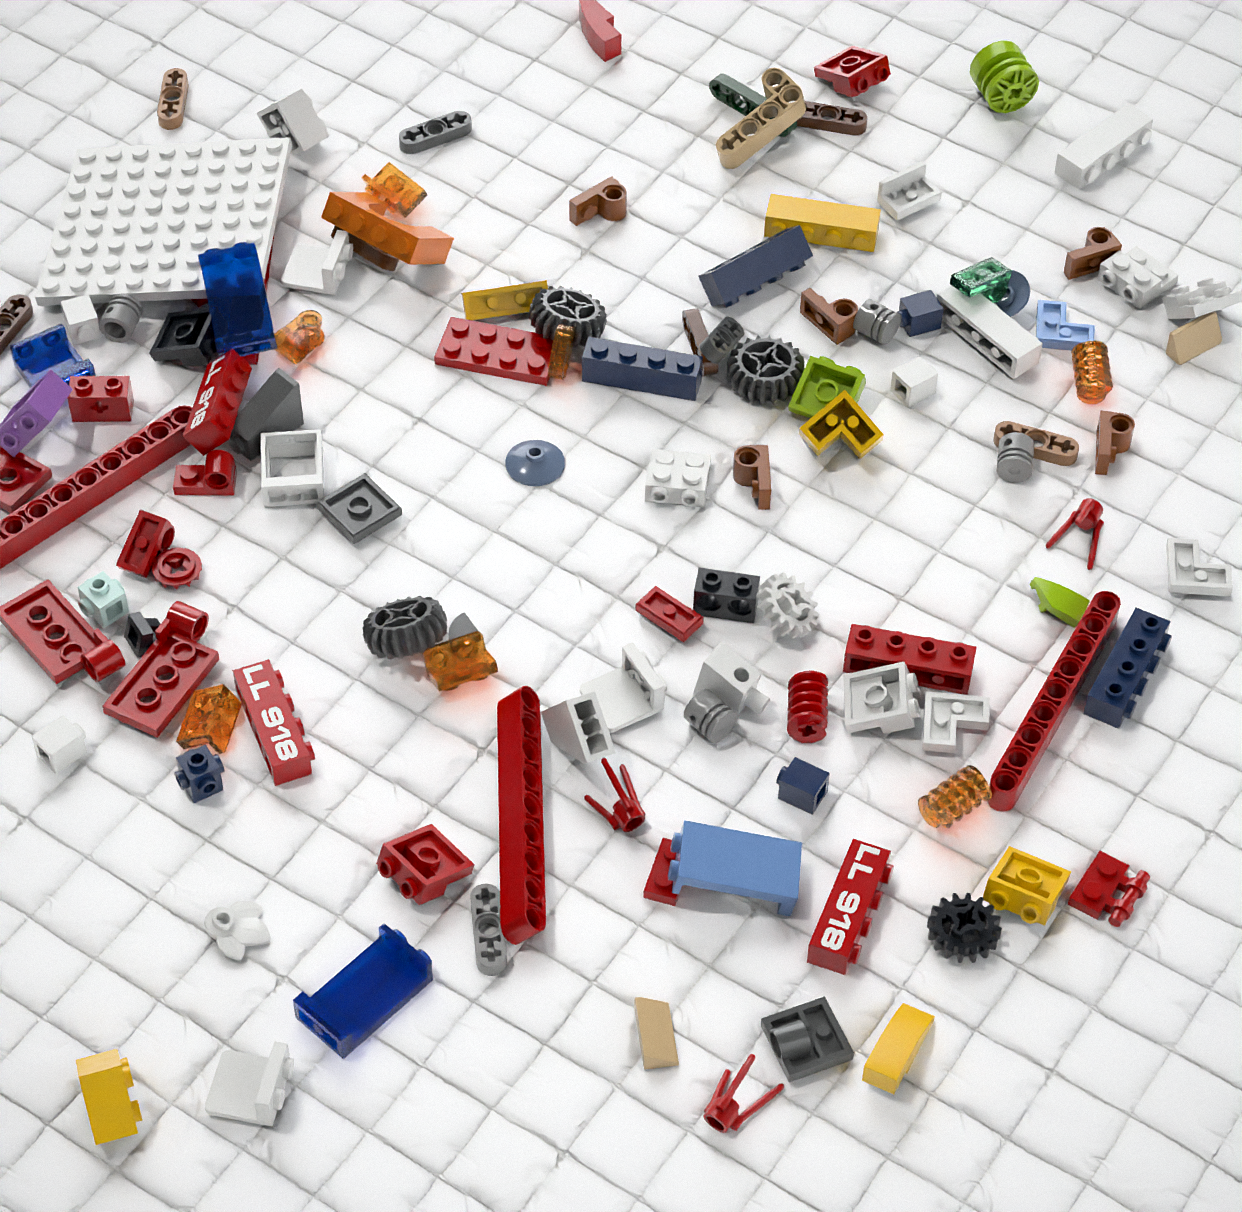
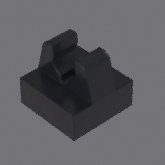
M141 612L128 615L124 638L137 658L142 657L156 640L155 630L161 624L157 618H144Z

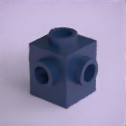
M206 744L196 749H190L176 757L178 771L174 772L176 781L181 790L187 791L193 803L224 791L221 773L225 772L223 763L218 754H211Z

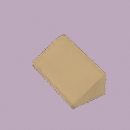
M1214 311L1202 315L1170 332L1166 354L1177 364L1182 365L1221 344L1222 336L1217 313Z
M635 997L634 1011L644 1070L679 1066L669 1003L644 997Z

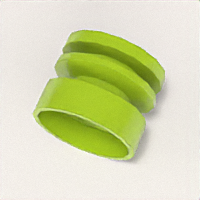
M1001 40L987 45L975 55L970 64L969 73L978 90L981 91L989 107L995 112H1014L1029 103L1038 91L1039 78L1037 73L1032 69L1031 64L1027 62L1019 46L1012 41Z

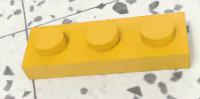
M547 280L461 293L465 319L479 320L529 312L535 294L540 293L541 289H548Z

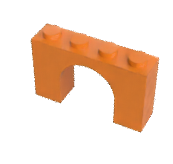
M367 192L329 193L321 215L322 219L409 265L445 264L454 240L452 236L432 226H410L384 217L388 203Z

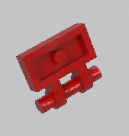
M1099 851L1070 895L1068 905L1096 920L1099 919L1103 911L1111 914L1108 919L1109 923L1114 927H1120L1122 922L1128 920L1133 913V905L1136 900L1142 898L1147 891L1146 884L1150 880V875L1146 871L1140 870L1135 877L1129 878L1126 875L1130 865ZM1117 889L1125 893L1121 899L1113 898Z

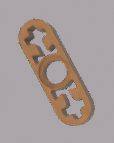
M172 68L163 75L157 116L159 126L166 130L176 129L183 123L189 87L187 73L183 69ZM170 97H179V99L174 101L166 100Z
M1011 421L1000 422L995 427L993 442L996 447L999 446V440L1002 436L1013 432L1023 433L1033 440L1041 441L1044 444L1041 447H1034V459L1060 466H1070L1077 461L1079 444L1071 437Z

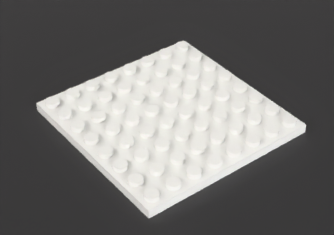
M290 138L220 140L215 142L165 143L158 145L87 147L77 149L35 294L37 306L61 305L60 302L84 295H89L92 303H110L112 297L116 294L130 295L138 301L261 296L292 149Z

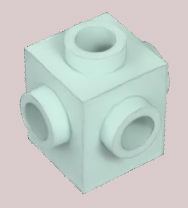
M104 571L87 579L77 587L80 601H78L80 610L86 617L92 616L103 628L129 613L123 586L117 579L114 578L112 580Z

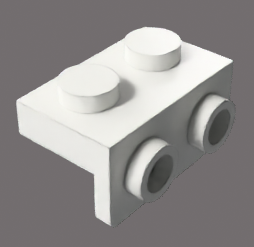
M924 162L909 166L898 173L885 177L879 182L877 202L896 221L941 200L942 192L925 176L927 165Z

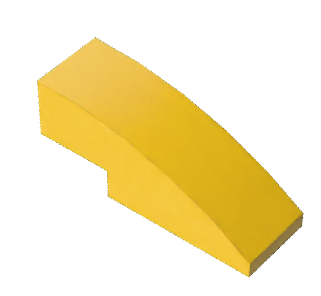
M902 1003L887 1024L863 1068L862 1081L894 1095L904 1074L908 1073L934 1022L935 1016Z

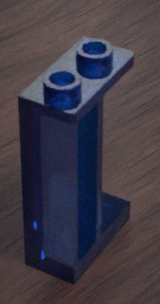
M240 242L230 248H211L202 254H198L219 357L231 349H234L240 356L278 349L255 243Z
M385 923L378 927V939L311 997L302 991L293 999L295 1018L342 1059H345L433 981L432 960L429 955L422 949L416 950L408 943L401 931L398 929L392 930Z

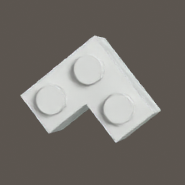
M303 88L277 100L256 113L269 137L280 132L283 138H290L293 156L329 137L325 122L318 117L313 108L311 97L304 92Z

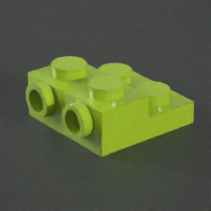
M810 355L788 409L790 412L812 418L844 390L858 403L866 385L865 374L853 366H846L845 368L837 365L830 358L824 356L816 358Z

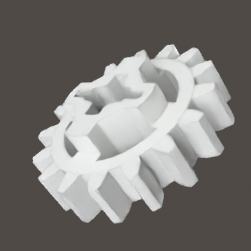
M782 572L779 575L774 573L759 586L761 591L757 593L756 597L762 600V602L757 606L759 609L765 610L766 614L763 616V619L771 620L772 630L778 627L781 636L789 633L791 639H794L797 636L803 637L812 628L817 626L815 619L820 617V614L814 608L818 606V602L811 600L810 597L813 595V592H806L804 581L799 584L796 582L795 575H791L788 578L786 573Z

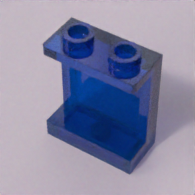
M62 323L10 345L14 366L30 388L50 369L68 385L70 376H96L94 365L89 358L85 360L81 358L68 340L66 329Z

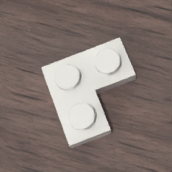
M1167 539L1166 555L1169 593L1231 597L1233 591L1231 565L1200 563L1199 539Z
M926 691L922 750L955 753L956 728L988 730L990 697Z

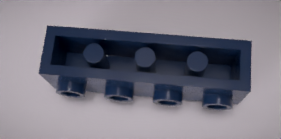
M800 225L782 230L698 275L711 306L723 304L724 308L738 303L740 301L738 297L744 293L746 296L762 290L761 284L765 282L771 284L784 278L783 272L787 270L794 272L806 266L804 261L813 257V253Z
M588 337L582 355V382L696 401L702 382L703 356Z
M1135 607L1087 695L1084 715L1118 729L1125 718L1131 719L1137 705V701H1134L1136 696L1142 697L1149 683V679L1146 678L1149 673L1155 674L1161 657L1158 655L1160 651L1166 653L1172 640V635L1168 634L1170 620Z

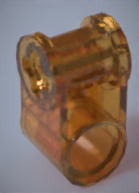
M305 310L299 313L296 318L274 334L271 340V348L294 364L300 363L310 352L324 342L325 336L321 329L323 322L321 314L315 310Z

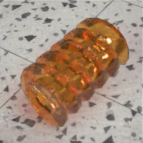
M1097 340L1079 343L1071 351L1076 395L1084 403L1098 404L1106 398V395L1113 388L1108 347L1103 342Z
M966 765L957 774L951 775L947 781L940 783L937 788L930 790L928 795L920 797L918 799V807L927 824L934 828H938L941 825L949 829L953 826V820L960 821L963 818V814L968 815L973 811V807H980L982 800L988 801L991 799L992 792L982 773L976 767Z

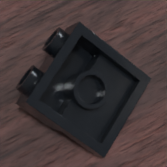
M217 307L168 313L149 354L154 361L179 359L184 367L209 364L212 356H217L219 353L218 343L221 336L227 335L228 323Z

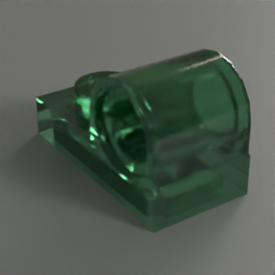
M990 257L951 274L949 284L969 298L981 293L992 303H997L1007 292L1012 270L995 258Z

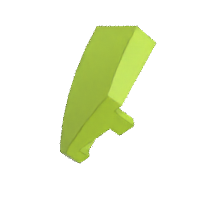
M1034 577L1029 584L1031 589H1035L1041 602L1038 605L1041 613L1048 610L1073 628L1078 625L1090 602L1089 599L1065 586L1043 578Z

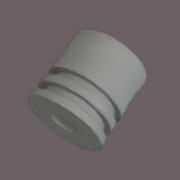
M114 295L99 322L101 333L114 342L122 343L129 341L143 314L142 305L130 295Z
M868 299L857 311L853 328L886 345L897 333L901 323V315L872 299Z
M1013 432L1002 436L999 440L996 472L1002 480L1020 483L1032 476L1035 445L1032 438L1023 433Z
M709 689L698 692L689 701L683 714L685 720L712 743L724 739L732 731L738 720V714Z

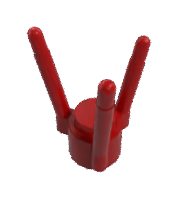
M1092 498L1084 499L1078 509L1072 512L1069 519L1045 544V547L1047 549L1051 548L1074 522L1083 530L1093 528L1087 569L1092 570L1100 530L1104 525L1103 520L1100 519L1104 510L1100 502Z
M602 758L601 763L620 799L612 807L614 810L613 815L590 795H585L584 800L608 820L614 830L621 827L624 832L633 831L644 823L646 813L640 806L626 766L621 764L619 769L629 797H627L608 760Z
M754 1054L748 1056L728 1090L722 1095L731 1074L729 1069L724 1071L710 1103L704 1109V1120L719 1132L726 1133L729 1128L737 1131L747 1118L773 1099L785 1087L783 1083L778 1084L739 1115L738 1109L740 1106L732 1097L756 1058Z

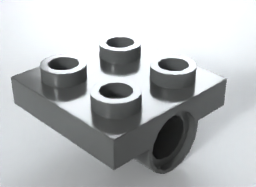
M825 996L761 1018V1028L789 1083L853 1060L854 1052Z

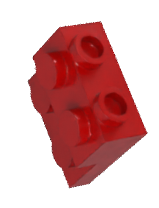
M853 45L813 67L815 77L833 82L834 91L845 94L848 97H855L865 93L870 86L886 81L889 75H891L887 55Z
M432 823L383 843L376 863L381 876L384 878L391 877L399 885L402 896L405 899L412 898L418 905L444 895L448 884L471 875L475 866Z

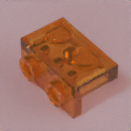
M390 162L372 179L366 174L361 177L366 184L364 190L388 203L386 209L393 215L398 212L406 218L428 196L421 186Z
M480 631L435 644V647L427 648L422 653L427 677L439 692L454 690L460 684L472 680H484L490 674L498 672L496 660L486 650L483 634Z
M224 684L194 691L176 742L183 749L209 744L218 754L225 753L242 706L241 701Z

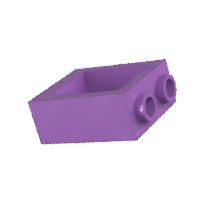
M50 369L13 405L0 423V446L15 457L52 421L73 389Z

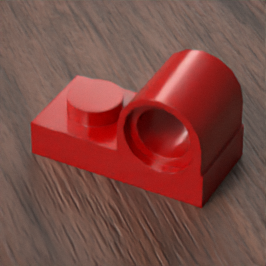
M212 450L206 455L205 465H176L173 481L174 495L234 496L237 469L233 455L225 450Z
M139 510L115 566L121 570L147 578L158 551L168 550L172 545L175 536L174 526L166 518Z

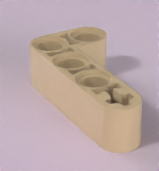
M769 68L762 74L761 80L767 100L717 140L716 149L723 167L727 169L739 167L804 115L806 105L802 89L780 68Z

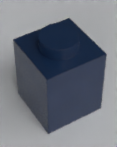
M932 290L900 298L899 311H897L901 315L900 327L905 329L909 337L941 329L944 308Z
M794 757L788 767L783 766L777 776L776 784L779 785L778 799L813 815L828 792L830 773Z

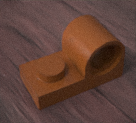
M610 176L569 200V221L578 226L592 219L597 214L608 221L622 220L627 214L626 188L613 176Z
M1098 226L1089 229L1085 247L1067 252L1064 275L1068 280L1099 271L1100 264L1119 250L1121 251L1122 244L1105 227Z
M811 288L801 292L800 313L832 342L838 345L855 333L856 330L853 328V322L858 311V305L854 301L843 298L829 304L823 296L818 295Z
M1100 410L1096 430L1095 474L1107 475L1109 463H1115L1116 454L1127 452L1130 449L1135 428V422L1131 416L1124 413Z
M768 445L741 446L734 452L733 479L741 486L751 487L752 498H757L758 510H770L772 489Z

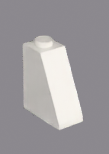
M595 691L565 700L541 711L551 743L584 764L616 754Z

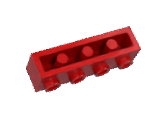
M851 624L844 655L843 672L853 673L905 662L909 672L915 673L918 686L968 695L977 646L939 640L933 637L912 635L901 631L874 628L868 625Z

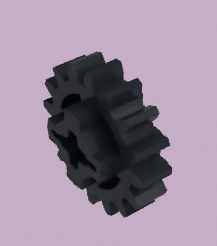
M953 893L950 902L942 897L940 898L939 906H932L931 914L928 916L927 928L929 929L928 940H935V951L946 950L944 956L946 959L956 955L958 963H962L964 957H969L972 963H976L978 954L986 959L990 949L996 950L1002 927L999 926L1000 915H993V905L983 906V897L973 901L971 900L970 893H966L964 899H960L957 893Z

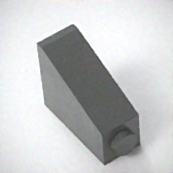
M280 368L273 372L236 417L229 444L235 453L242 454L252 461L261 455V433L294 431L304 424L299 382Z

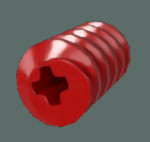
M814 670L802 671L793 675L788 681L787 732L790 737L801 743L818 742L827 735L825 729L828 724L826 718L828 715V709L826 708L828 706V678L822 672Z

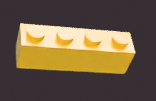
M770 194L765 215L764 237H771L786 228L800 225L808 243L874 252L879 231L881 209Z

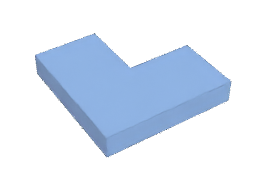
M1038 300L1036 337L1043 343L1042 348L1093 352L1095 325L1066 322L1067 302Z

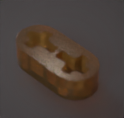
M558 324L552 345L548 377L559 380L566 378L574 342L575 327Z

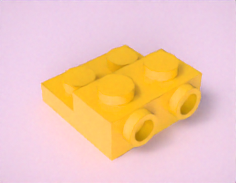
M1009 846L989 876L983 898L989 905H993L995 910H1008L1020 915L1026 923H1039L1045 926L1055 910L1059 896L1069 881L1071 871Z

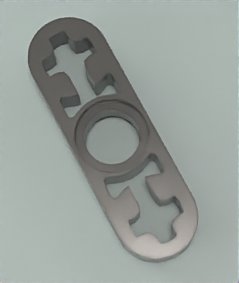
M454 111L406 128L399 133V148L403 153L416 154L467 136L472 131L471 115L465 111ZM433 130H439L442 133L434 135L430 134L429 132Z
M726 316L700 344L699 347L702 354L712 363L718 364L744 336V330L735 319Z

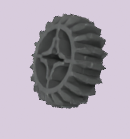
M549 286L548 289H541L540 293L535 294L529 310L530 325L535 328L536 333L543 334L544 339H551L553 343H562L564 346L566 344L572 345L574 348L578 345L585 347L588 337L600 338L607 322L605 307L600 305V301L592 299L591 294H584L582 290H573L572 287L568 289L563 286L558 288Z
M759 335L755 340L747 338L745 343H738L736 349L731 350L726 369L728 383H731L733 391H738L740 398L748 396L750 403L755 399L760 400L761 404L765 401H771L774 405L777 399L785 402L786 398L793 396L805 369V361L799 353V348H793L792 342L783 343L781 337L777 340L772 339L770 335L765 339H762Z
M408 596L406 599H397L391 603L387 602L385 606L377 607L376 612L369 613L368 618L363 621L362 635L371 654L377 655L378 658L387 657L390 660L395 657L402 659L404 656L410 655L413 657L416 653H424L425 649L433 648L435 643L441 642L447 634L448 626L446 621L448 620L438 600H433L432 597L423 598L422 596L411 598Z

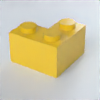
M846 390L841 392L799 428V435L817 456L841 437L855 455L861 459L883 441L884 437L880 429Z
M113 1049L77 1059L78 1077L95 1145L138 1134L136 1122L143 1121L138 1099L130 1101L127 1088L134 1087L127 1057L120 1059L118 1049Z

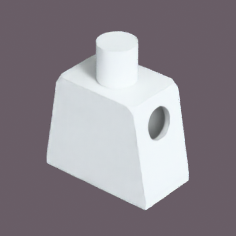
M720 641L703 661L693 694L696 695L704 689H709L738 715L745 706L761 714L770 701L769 697L756 689L761 677L760 672L729 646Z

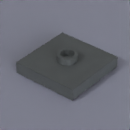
M366 473L317 501V509L352 544L359 542L402 516V508Z

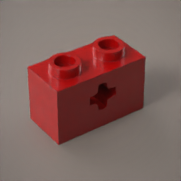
M70 376L69 386L73 390L67 399L72 422H132L134 397L130 376Z

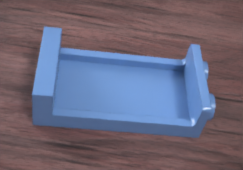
M684 820L680 833L674 832L671 842V852L676 853L675 860H671L668 871V880L673 881L672 893L679 894L681 887L686 885L778 903L777 914L791 916L799 894L802 842Z

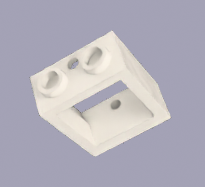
M321 429L261 433V487L264 507L317 504V501L325 497ZM315 456V475L271 477V458Z

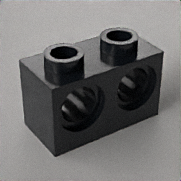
M699 567L694 587L693 610L705 617L754 623L759 601L756 595L760 590V576Z

